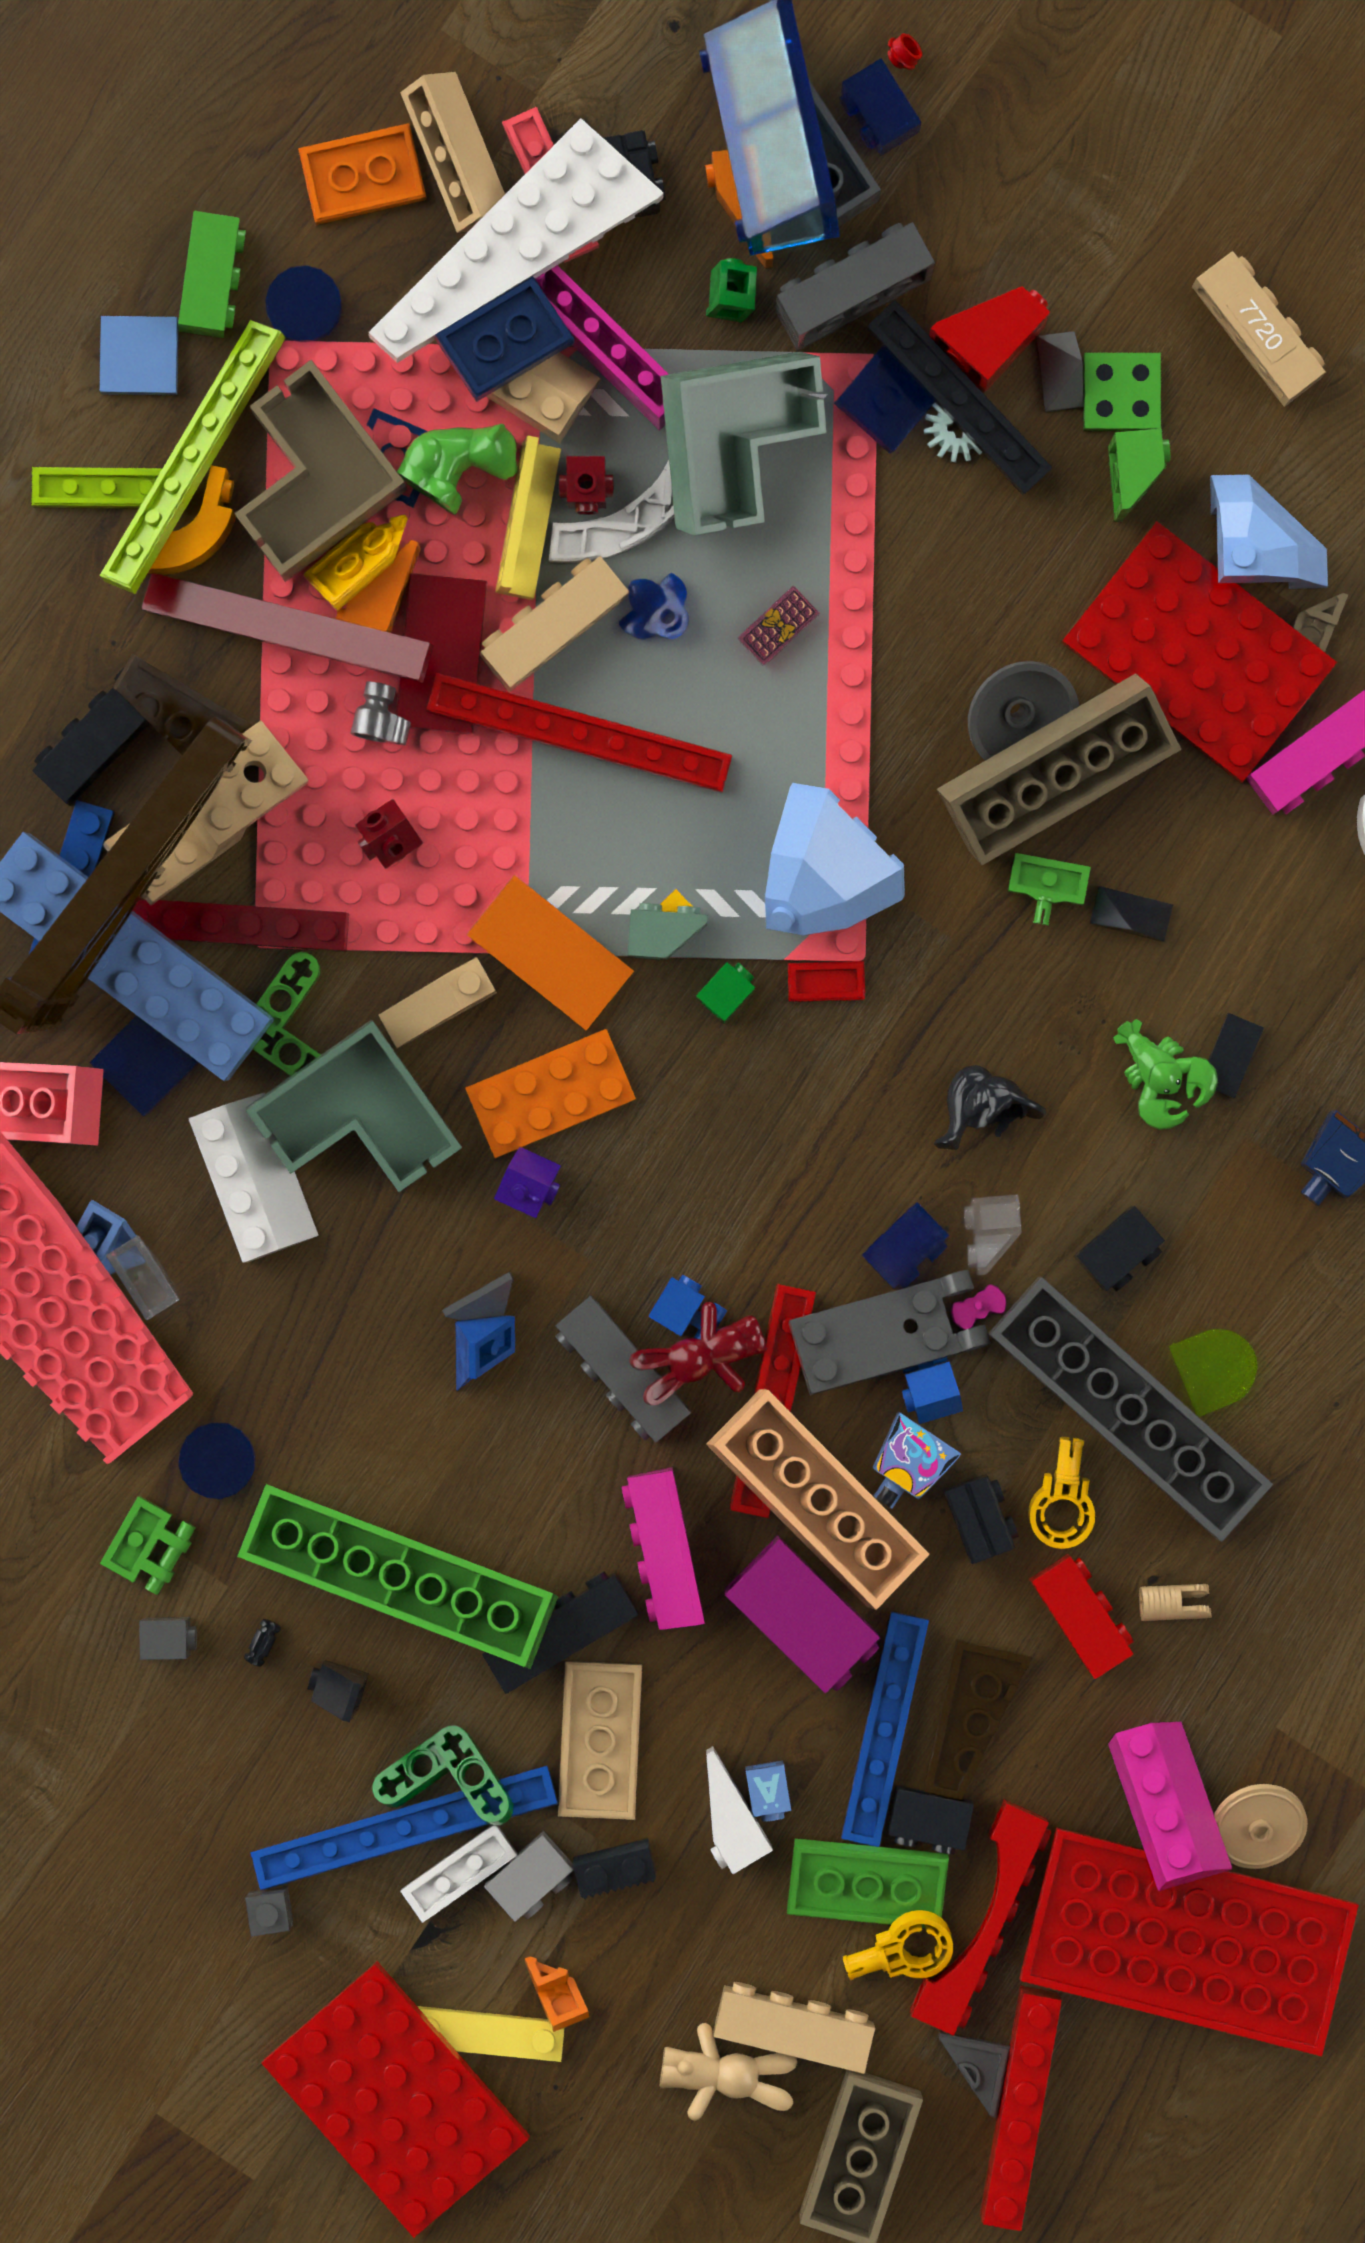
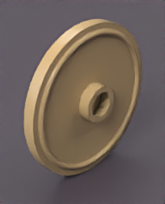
M1257 1784L1242 1788L1229 1795L1214 1813L1230 1863L1243 1868H1266L1284 1861L1300 1847L1307 1832V1816L1301 1801L1292 1792L1277 1785Z

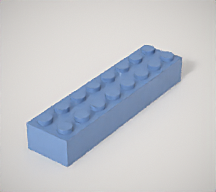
M22 832L0 862V912L40 941L88 877L32 834ZM132 912L88 978L223 1081L230 1080L275 1020L266 1011L135 912Z

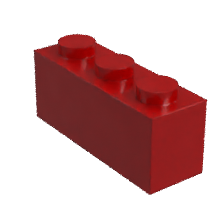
M1066 1554L1029 1578V1580L1091 1676L1097 1679L1134 1655L1129 1647L1134 1640L1122 1622L1115 1626L1108 1613L1113 1608L1101 1590L1094 1593L1087 1580L1092 1578V1575L1081 1558L1073 1561L1071 1556Z

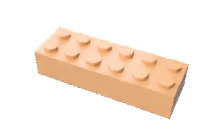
M759 1389L707 1442L706 1445L866 1607L877 1610L930 1555L769 1390Z

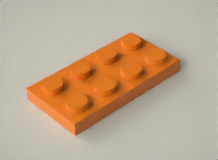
M607 1029L465 1088L495 1159L517 1150L519 1146L525 1147L636 1100Z

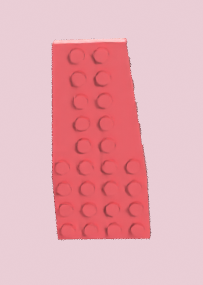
M0 1131V1354L6 1360L11 1358L26 1373L23 1378L32 1387L37 1385L53 1401L50 1406L59 1415L63 1412L79 1428L76 1433L85 1442L90 1440L106 1456L103 1461L106 1464H110L193 1396V1392L61 1204Z

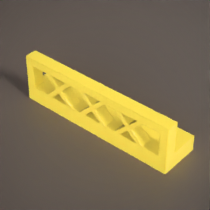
M529 435L521 445L518 472L516 473L495 593L533 600L561 449L538 444L539 438Z

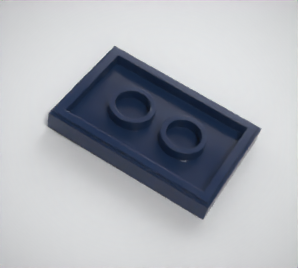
M533 276L435 334L436 342L476 402L574 344V337Z

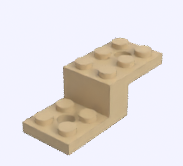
M259 721L242 733L251 739L252 742L245 751H240L234 760L237 764L231 773L226 771L223 774L217 788L171 856L162 865L166 868L159 879H154L147 889L150 893L146 900L150 905L238 843L248 826L304 787L309 781L262 721ZM249 765L260 767L264 772V779L258 783L248 781L244 776V768ZM128 825L104 842L103 846L107 851L112 848Z

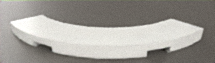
M669 460L653 485L640 497L624 507V509L610 516L585 522H553L549 562L579 563L586 558H589L591 561L596 560L599 556L602 559L628 551L660 532L675 518Z

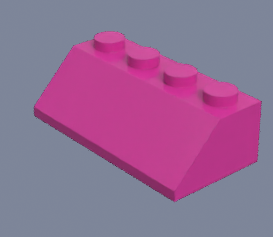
M673 1467L628 1476V1485L621 1487L626 1509L634 1508L636 1523L629 1525L634 1547L642 1546L644 1561L637 1563L642 1585L650 1584L652 1598L645 1600L650 1622L657 1621L659 1630L705 1624Z
M1182 1722L1150 1723L1115 1733L1108 1745L1158 1891L1231 1870L1232 1866Z

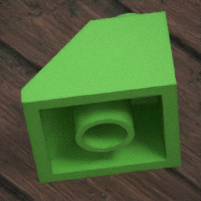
M1162 429L1115 432L1108 446L1114 522H1122L1157 481L1163 469H1166V463L1170 462L1169 439L1162 438Z

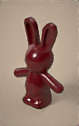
M706 1302L701 1308V1339L687 1338L676 1342L670 1348L641 1349L632 1353L629 1362L637 1370L642 1371L668 1366L670 1371L647 1386L643 1394L644 1402L650 1406L658 1405L670 1397L681 1385L703 1379L712 1369L732 1391L737 1393L743 1391L745 1387L744 1380L729 1364L746 1357L764 1353L767 1350V1345L756 1317L747 1315L728 1326L716 1330V1305L713 1302Z

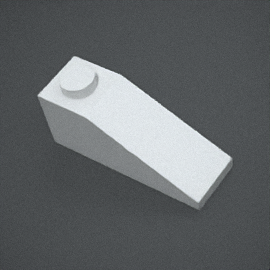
M712 1746L706 1750L713 1842L716 1845L710 1850L721 1869L728 1866L732 1874H735L773 1851V1848Z

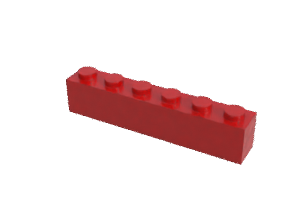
M1020 1986L1009 2045L1010 2051L980 2210L983 2225L1017 2231L1022 2230L1062 2002L1058 1992Z

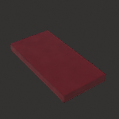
M410 573L404 636L434 645L423 683L400 677L396 715L411 722V729L463 734L473 733V724L427 712L426 709L436 673L475 684L478 682L487 581Z

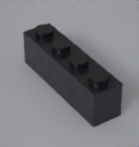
M124 667L119 671V673L114 678L115 681H117ZM114 688L108 693L104 690L98 693L88 704L90 711L81 720L78 718L72 720L61 732L64 738L54 748L50 745L46 747L34 760L37 766L32 771L69 806L150 725Z
M603 1571L585 1582L588 1587L587 1590L577 1596H574L573 1592L569 1591L557 1599L555 1609H553L531 1669L483 1651L482 1655L505 1694L639 1615L638 1609L616 1572L607 1576L606 1572Z

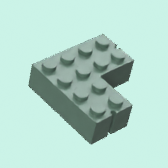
M799 351L661 376L676 529L696 536L726 530V526L737 528L765 522L758 446L827 433L824 399L804 393L800 394L799 388L813 392L823 391L820 356Z
M373 1020L364 1024L246 1107L247 1114L265 1139L270 1137L272 1132L276 1136L270 1142V1146L290 1174L352 1130L356 1131L398 1192L427 1173L425 1166L422 1164L426 1159L429 1160L434 1168L462 1148Z

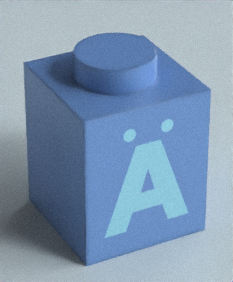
M783 1760L746 1766L753 1817L761 1816L763 1822L785 1818L784 1812L791 1811Z

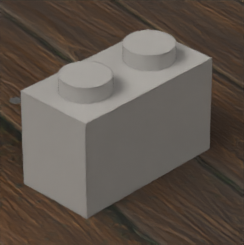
M543 1830L518 1852L515 1858L486 1881L484 1887L514 1921H517L522 1915L528 1920L544 1905L540 1900L550 1890L557 1894L571 1882L573 1878L569 1873L573 1871L574 1867L573 1863Z

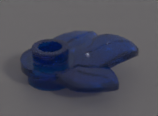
M670 573L662 580L660 585L648 579H636L629 583L628 598L633 610L619 621L623 631L641 640H646L656 635L665 639H674L686 631L689 625V614L684 605L688 593L685 584L678 576ZM675 614V619L672 623H663L666 615Z

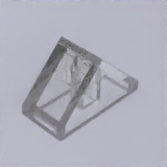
M137 1235L106 1255L146 1321L180 1301L166 1269L140 1235Z

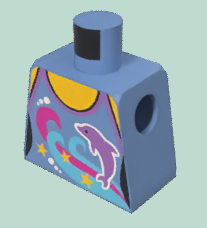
M898 1411L873 1465L874 1470L886 1477L873 1497L893 1509L904 1491L920 1499L959 1458L961 1453Z

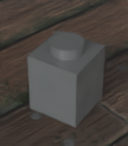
M190 1617L143 1618L139 1621L140 1660L187 1659L191 1656L190 1650H196L197 1628L196 1626H190Z
M288 1886L270 1888L264 1891L255 1890L248 1893L245 1900L251 1937L290 1931L294 1923Z

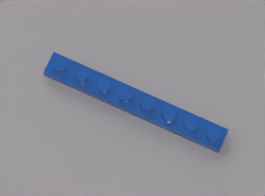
M548 1766L499 1779L514 1804L511 1818L558 1804ZM458 1791L250 1853L259 1888L264 1891L489 1824L477 1815L463 1791ZM488 1791L481 1793L490 1804V1809L486 1813L492 1812L494 1815H498L501 1812L499 1805L503 1801L498 1802L491 1797Z

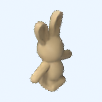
M702 2023L697 2028L703 2053L687 2052L671 2047L664 2048L660 2087L698 2090L687 2112L688 2117L693 2121H697L703 2116L716 2090L729 2098L751 2097L778 2111H787L793 2105V2099L786 2090L759 2082L758 2077L759 2075L789 2073L797 2066L796 2057L774 2053L752 2058L744 2054L734 2053L720 2058L713 2030L707 2023Z

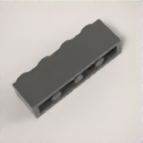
M592 1295L555 1325L560 1331L555 1336L569 1353L576 1349L585 1360L580 1365L595 1383L601 1379L610 1389L605 1394L619 1412L624 1408L630 1412L635 1418L630 1424L644 1441L651 1437L655 1443L658 1442L691 1413V1410L675 1392L658 1405L650 1406L644 1402L643 1394L647 1386L662 1376L655 1368L641 1371L630 1365V1356L638 1348Z

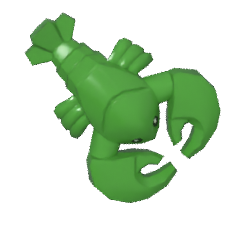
M1137 1018L1133 1022L1126 1021L1117 1028L1118 1034L1113 1039L1116 1044L1127 1043L1133 1060L1136 1063L1128 1067L1124 1072L1129 1084H1132V1089L1136 1090L1142 1081L1145 1083L1138 1101L1139 1115L1150 1127L1158 1130L1171 1129L1183 1123L1189 1116V1113L1185 1110L1177 1115H1169V1109H1179L1182 1104L1173 1100L1156 1099L1158 1093H1177L1181 1086L1182 1074L1188 1073L1186 1094L1188 1099L1194 1097L1196 1087L1201 1089L1199 1098L1193 1104L1196 1108H1199L1206 1104L1215 1094L1218 1084L1216 1069L1207 1059L1193 1056L1175 1059L1174 1055L1184 1051L1183 1047L1179 1046L1176 1041H1173L1168 1036L1157 1046L1146 1036H1142L1139 1033L1142 1026L1141 1021Z

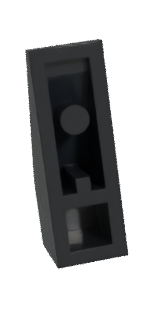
M325 1660L322 1663L321 1669L313 1668L307 1688L314 1691L311 1701L339 1719L350 1722L359 1710L369 1673Z

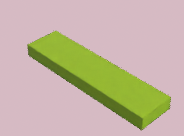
M32 467V506L42 508H140L163 468Z

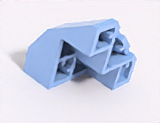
M1250 475L1210 476L1211 515L1217 514L1218 583L1289 582V589L1328 587L1327 549Z
M792 783L771 852L765 893L766 929L798 935L847 929L903 900L905 896L904 864L894 854L889 856L875 842L877 837L857 816L852 819L838 805L840 799L830 789Z

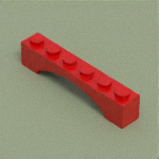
M1003 1799L988 1833L990 1839L996 1841L997 1872L994 1891L986 1915L975 1936L956 1960L933 1978H923L910 2007L911 2017L953 2036L958 2027L963 2029L966 2026L972 2012V2007L968 2005L974 1991L977 1993L981 1992L988 1976V1972L983 1969L989 1956L994 1958L997 1956L1004 1940V1936L1000 1935V1931L1005 1920L1010 1923L1012 1922L1020 1904V1901L1015 1899L1021 1885L1028 1886L1034 1874L1036 1866L1031 1864L1037 1850L1043 1852L1050 1838L1051 1830L1047 1829L1049 1822L1045 1817Z

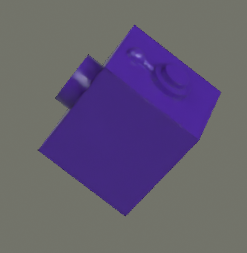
M519 1146L507 1167L494 1199L536 1218L544 1203L552 1205L560 1187V1184L554 1181L561 1165Z

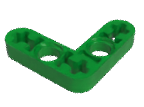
M456 1725L443 1728L393 1763L375 1778L372 1785L374 1797L383 1805L394 1808L405 1804L448 1772H451L477 1815L486 1823L493 1826L506 1823L511 1818L514 1807L511 1797L473 1738L463 1728ZM454 1736L458 1740L463 1738L458 1744L468 1758L461 1760L451 1749L446 1750L450 1746L448 1740L450 1737ZM423 1756L430 1757L432 1760L431 1772L424 1777L416 1776L414 1764L417 1759ZM479 1765L484 1770L483 1780L475 1786H470L465 1781V1773L471 1766ZM402 1770H405L406 1775L414 1781V1784L411 1786L406 1781L397 1785L395 1788L397 1795L395 1797H391L388 1794L384 1795L388 1790L386 1786L388 1781L397 1784L405 1779L400 1774ZM488 1791L498 1802L503 1801L499 1805L501 1812L498 1815H494L492 1812L486 1813L490 1809V1804L481 1793Z

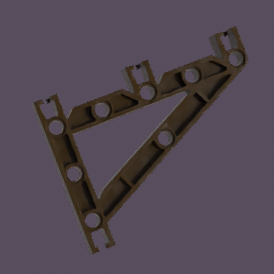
M212 717L15 974L3 980L0 985V1024L15 1034L57 1029L64 1021V1018H62L68 1007H73L80 997L76 993L87 981L132 914L139 900L145 901L150 893L147 889L154 879L161 877L166 869L162 865L171 856L217 788L223 774L226 771L231 773L237 764L234 760L240 751H245L252 742L251 739L217 717Z

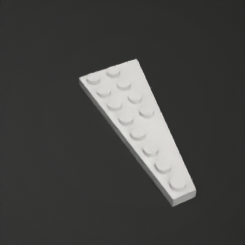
M580 118L369 331V338L398 363L434 341L435 334L532 276L534 279L567 260L570 254L591 241L592 243L598 241L609 230L623 222L627 223L634 219L637 213L650 205L658 204L663 199V192Z

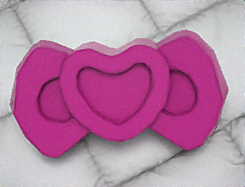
M989 1284L973 1298L954 1302L951 1309L952 1320L960 1329L966 1330L973 1328L976 1320L985 1318L989 1312L1004 1314L1007 1307L1006 1295L999 1287Z

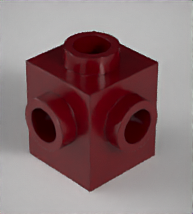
M566 456L567 475H559L560 498H567L568 509H575L576 514H598V508H606V498H614L613 474H606L605 456ZM586 483L592 485L589 489L581 488Z
M391 799L377 810L371 811L365 818L355 824L363 836L362 839L357 841L370 861L377 856L385 869L395 862L402 860L408 853L423 844L394 799Z

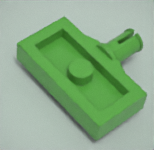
M1015 853L1007 892L1027 895L1036 900L1037 905L1033 923L1040 924L1042 911L1044 910L1041 925L1049 926L1052 904L1065 902L1084 905L1091 867Z

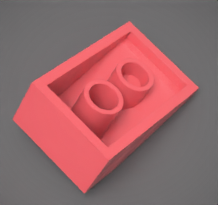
M0 1062L1 1133L7 1140L98 1146L104 1069L67 1065Z

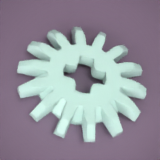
M935 402L932 406L937 410V416L926 414L925 420L934 422L933 427L924 429V434H934L935 436L933 440L927 443L929 448L939 444L942 448L937 456L942 458L946 451L952 452L951 462L955 463L957 462L958 453L964 454L966 462L970 461L969 450L972 448L980 455L982 451L964 432L962 438H956L954 432H948L947 426L952 425L953 421Z

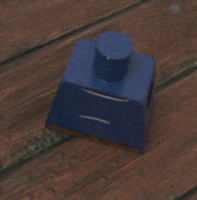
M1337 1110L1330 1111L1301 1162V1166L1313 1175L1301 1191L1304 1197L1319 1206L1331 1190L1341 1198H1348L1365 1183V1132Z

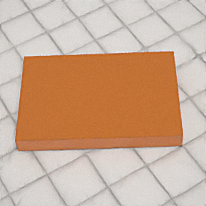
M410 123L298 148L316 225L427 200Z

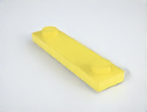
M417 2006L457 2052L561 2062L565 2028L553 2032L548 2019Z

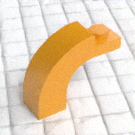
M211 465L199 513L187 526L172 531L150 568L149 574L167 575L187 571L208 560L224 544L236 519L233 509L223 507L224 502L230 503L234 488V481L229 480L230 474L226 468Z

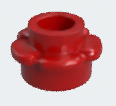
M902 33L898 38L892 37L888 41V46L891 49L887 52L891 63L899 69L913 70L915 65H917V61L922 57V50L917 41L906 33Z

